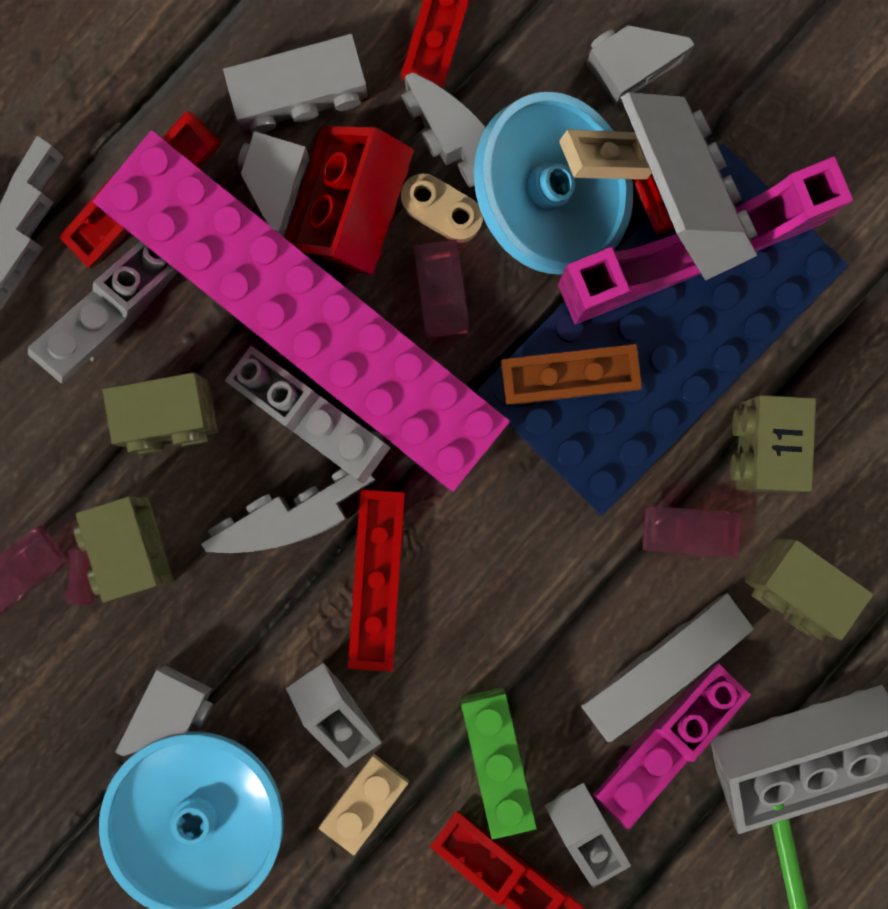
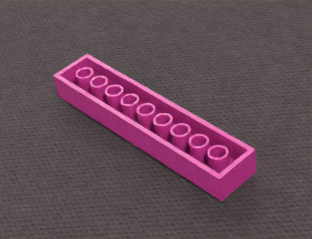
M152 130L92 201L119 225L450 491H455L510 422Z

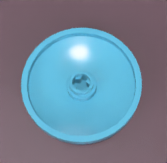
M539 92L522 97L504 107L488 123L476 150L474 185L482 216L498 243L513 258L529 268L548 274H563L568 264L610 247L614 251L619 245L631 217L633 182L632 179L574 178L559 143L567 129L613 131V129L594 109L584 102L562 93Z
M188 731L184 735H176L158 740L133 754L121 766L110 782L103 798L99 817L100 844L109 870L119 885L132 898L149 909H231L240 904L268 876L278 855L284 830V813L280 793L274 779L264 764L251 751L236 741L221 735L201 731Z

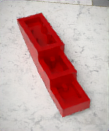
M185 111L162 137L164 141L199 169L222 145L193 112ZM105 185L59 236L88 269L96 266L131 235V233L92 202Z
M455 811L430 845L432 850L498 906L504 905L507 909H587L568 892L500 840H492L489 832L460 811Z

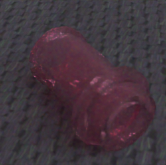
M68 550L67 591H62V595H67L66 604L94 605V596L96 595L93 593L88 581L87 570L92 567L87 551Z

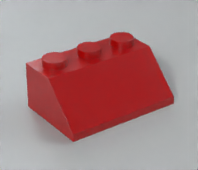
M321 126L284 238L312 261L343 271L373 275L376 264L381 256V249L390 222L395 213L396 203L403 182L408 174L414 149L374 127Z

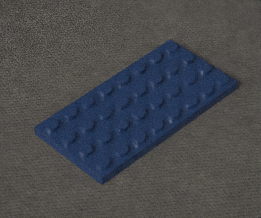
M724 143L718 147L727 167L719 170L721 176L725 178L731 175L742 198L741 201L734 204L735 207L770 189ZM648 217L616 251L636 248L677 233L674 230L667 232L665 235H657ZM811 229L756 252V257L706 281L702 274L577 325H574L567 305L564 302L509 358L637 344L642 389L640 391L506 406L502 368L500 366L476 391V394L510 421L508 426L600 516H603L849 265Z

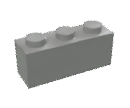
M352 34L223 69L235 116L243 132L251 131V133H254L255 131L265 133L273 130L276 127V123L293 119L294 122L309 121L319 115V111L334 107L338 111L349 110L360 105L361 100L368 98L367 87Z

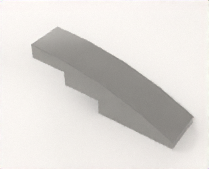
M36 136L15 171L0 204V311L43 249L42 246L31 240L30 236L54 202L40 191L64 158L52 145Z
M729 594L721 595L691 621L678 626L653 649L639 655L585 701L581 707L605 740L611 742L687 686L752 632L754 628Z

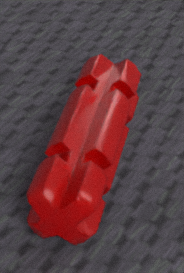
M652 173L647 179H633L654 232L657 235H665L667 232L674 231V225Z

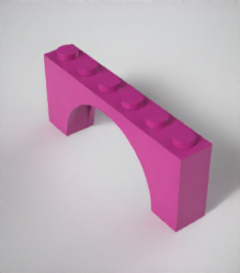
M834 156L790 174L774 187L737 206L736 209L738 213L746 209L758 235L750 238L755 252L823 225L850 204L853 198ZM674 234L632 249L613 251V248L610 247L570 263L566 266L558 286L574 325H577L700 275L701 272L679 236Z

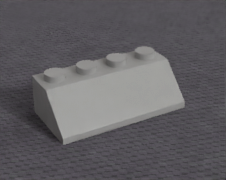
M631 92L621 96L676 233L705 281L756 257L757 254L750 238L757 236V231L747 210L745 209L738 213L734 205L741 201L742 198L731 175L725 178L721 176L719 170L727 167L716 142L708 145L705 137L711 135L712 132L701 109L693 113L685 97Z
M883 685L867 690H858L850 695L825 703L813 704L808 708L780 717H771L764 722L738 730H729L722 735L716 736L711 741L715 767L737 833H745L781 820L790 819L888 788V694ZM784 803L783 809L778 811L773 810L772 806H777Z

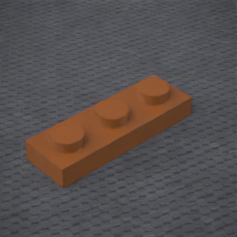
M637 344L501 359L506 406L632 392L642 389Z

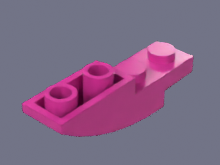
M719 663L715 664L676 699L616 762L619 766L592 797L623 828L630 829L688 761L694 762L751 694Z

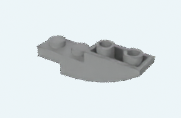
M413 72L406 75L405 87L407 92L402 94V99L411 117L414 119L420 116L427 131L423 132L422 136L433 157L440 154L446 166L462 158L463 161L458 163L460 172L469 187L474 186L476 150L486 127L468 108L433 82Z
M139 241L93 282V290L28 347V355L63 384L89 359L94 362L138 319L178 271Z
M250 346L225 380L362 484L367 481L390 450L387 444L252 346Z
M340 469L331 476L335 482L321 492L317 486H314L294 498L293 500L297 507L292 510L284 497H277L272 500L270 495L267 494L246 507L249 515L234 523L230 517L209 529L208 533L211 538L201 545L205 552L242 553L282 547L308 539L347 520L348 517L341 508L340 503L376 482V479L371 474L367 481L362 484L345 470Z

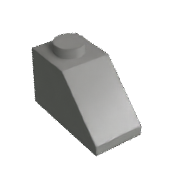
M627 25L617 33L610 29L596 38L591 44L593 49L590 51L586 64L616 107L622 103L621 96L628 92L637 93L687 60L695 44L690 37Z
M254 131L251 143H244L241 148L238 168L242 169L241 175L267 224L284 237L310 158L304 146Z
M324 663L286 688L304 727L345 768L382 743L347 689Z
M166 665L157 669L115 753L126 756L138 752L158 740L176 735H184L192 730L194 725L201 728L213 706V703L207 701L212 688Z
M584 783L573 789L564 790L556 799L544 805L565 846L592 888L631 867Z

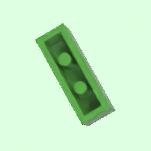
M504 688L460 697L492 840L537 830Z

